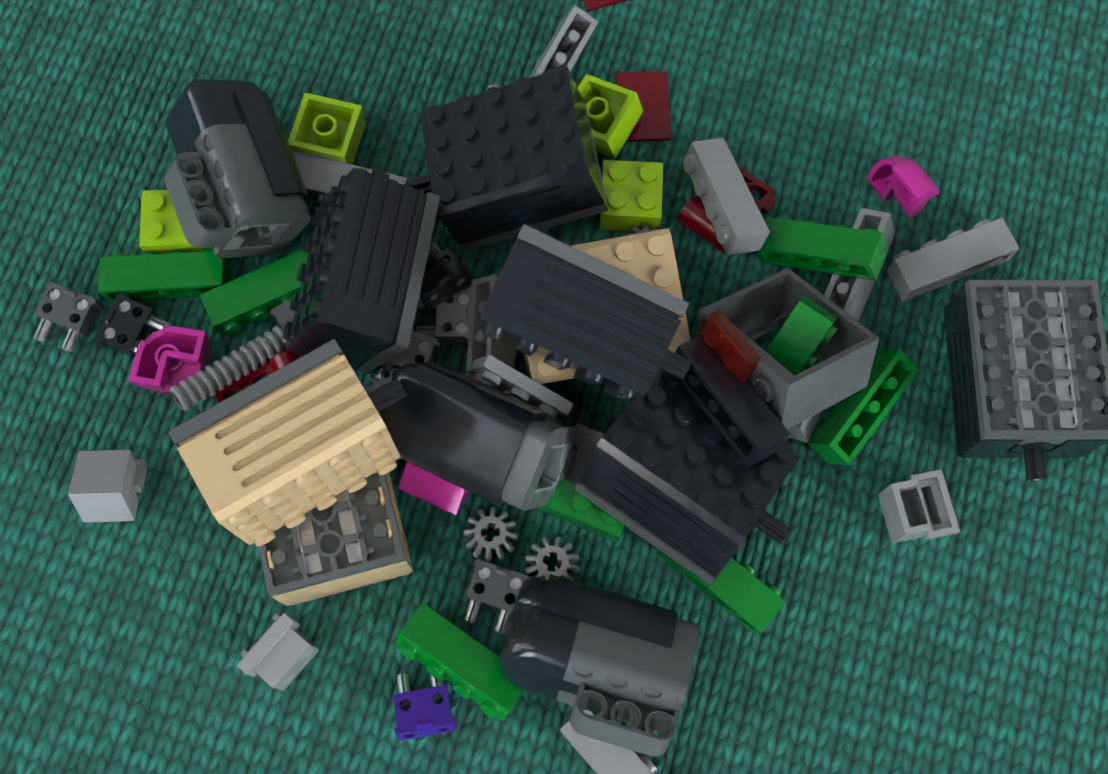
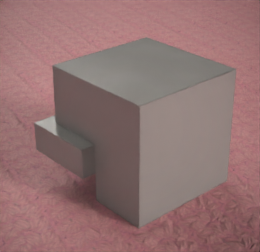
M131 450L78 451L68 495L82 521H135L139 498L136 493L143 492L148 468L145 459H134Z
M942 469L911 475L907 478L908 481L890 484L878 494L891 543L924 537L925 540H930L960 532Z
M276 613L272 617L275 622L249 651L244 649L240 653L243 659L237 667L246 675L255 677L258 674L272 688L284 691L317 654L319 649L297 630L300 625L292 617L285 613L282 615Z

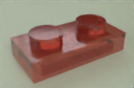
M721 309L710 313L701 331L706 343L716 351L724 361L726 368L733 372L740 382L751 378L761 360L760 356Z

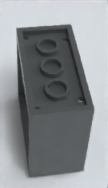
M789 268L700 309L696 338L708 333L787 430L867 387L879 337ZM806 296L838 317L833 324L837 331L827 345L821 342L815 350V353L819 355L818 360L820 363L794 376L752 340L778 327L781 329L799 300Z

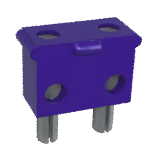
M403 673L404 692L402 675H397L399 694H394L397 727L394 731L399 740L415 739L451 732L457 729L458 726L452 714L450 693L447 684L443 685V679H437V686L436 678L430 675L432 687L410 691L409 675ZM443 700L441 704H436L438 701ZM410 706L408 710L403 711L405 707Z

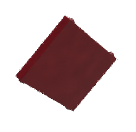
M667 71L616 73V85L637 92L643 108V113L626 142L671 141Z

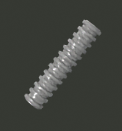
M277 326L273 327L272 332H264V337L258 336L255 342H247V347L242 345L239 347L238 352L233 350L230 354L231 356H223L221 362L216 360L214 361V366H206L204 372L199 370L196 373L197 376L190 375L188 381H180L178 387L175 385L171 386L170 393L180 409L188 411L191 404L193 406L198 405V400L205 401L208 394L210 396L215 395V390H223L225 384L227 386L232 385V380H240L242 374L247 376L249 370H257L258 365L264 366L266 360L270 361L274 355L287 350L288 340L282 338V329Z

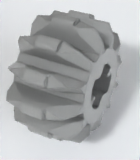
M495 507L490 508V516L486 517L484 511L480 509L477 511L480 518L479 521L472 517L468 519V523L474 529L468 528L463 531L464 536L472 538L465 543L466 548L472 549L477 547L473 553L476 559L486 552V562L491 563L492 553H497L498 559L502 561L504 560L503 548L511 553L514 551V546L508 541L518 540L517 533L509 532L516 527V522H506L508 518V512L506 511L502 512L497 518ZM493 528L496 534L500 533V535L494 536L493 541L489 542L483 534H488L489 529Z
M544 537L542 538L543 549L535 543L531 546L532 551L537 556L526 555L525 561L534 564L526 568L527 575L537 574L535 577L549 579L550 574L573 580L568 573H579L580 568L570 564L578 561L579 555L576 553L567 555L573 546L570 542L563 548H560V537L555 538L554 546H550L549 539ZM550 557L557 558V564L561 565L559 569L555 567L554 572L548 571V565L544 563L545 560L550 562Z

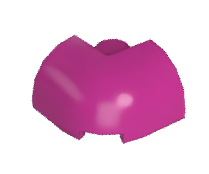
M899 155L878 161L874 164L867 177V180L883 201L894 196L910 218L919 214L928 200L938 195L940 191L919 164L911 158Z
M162 326L163 329L153 332L144 341L141 340L136 350L129 382L148 390L170 395L171 386L175 385L178 387L180 381H188L190 375L197 376V371H204L205 367L209 365L210 340L205 331L177 326Z

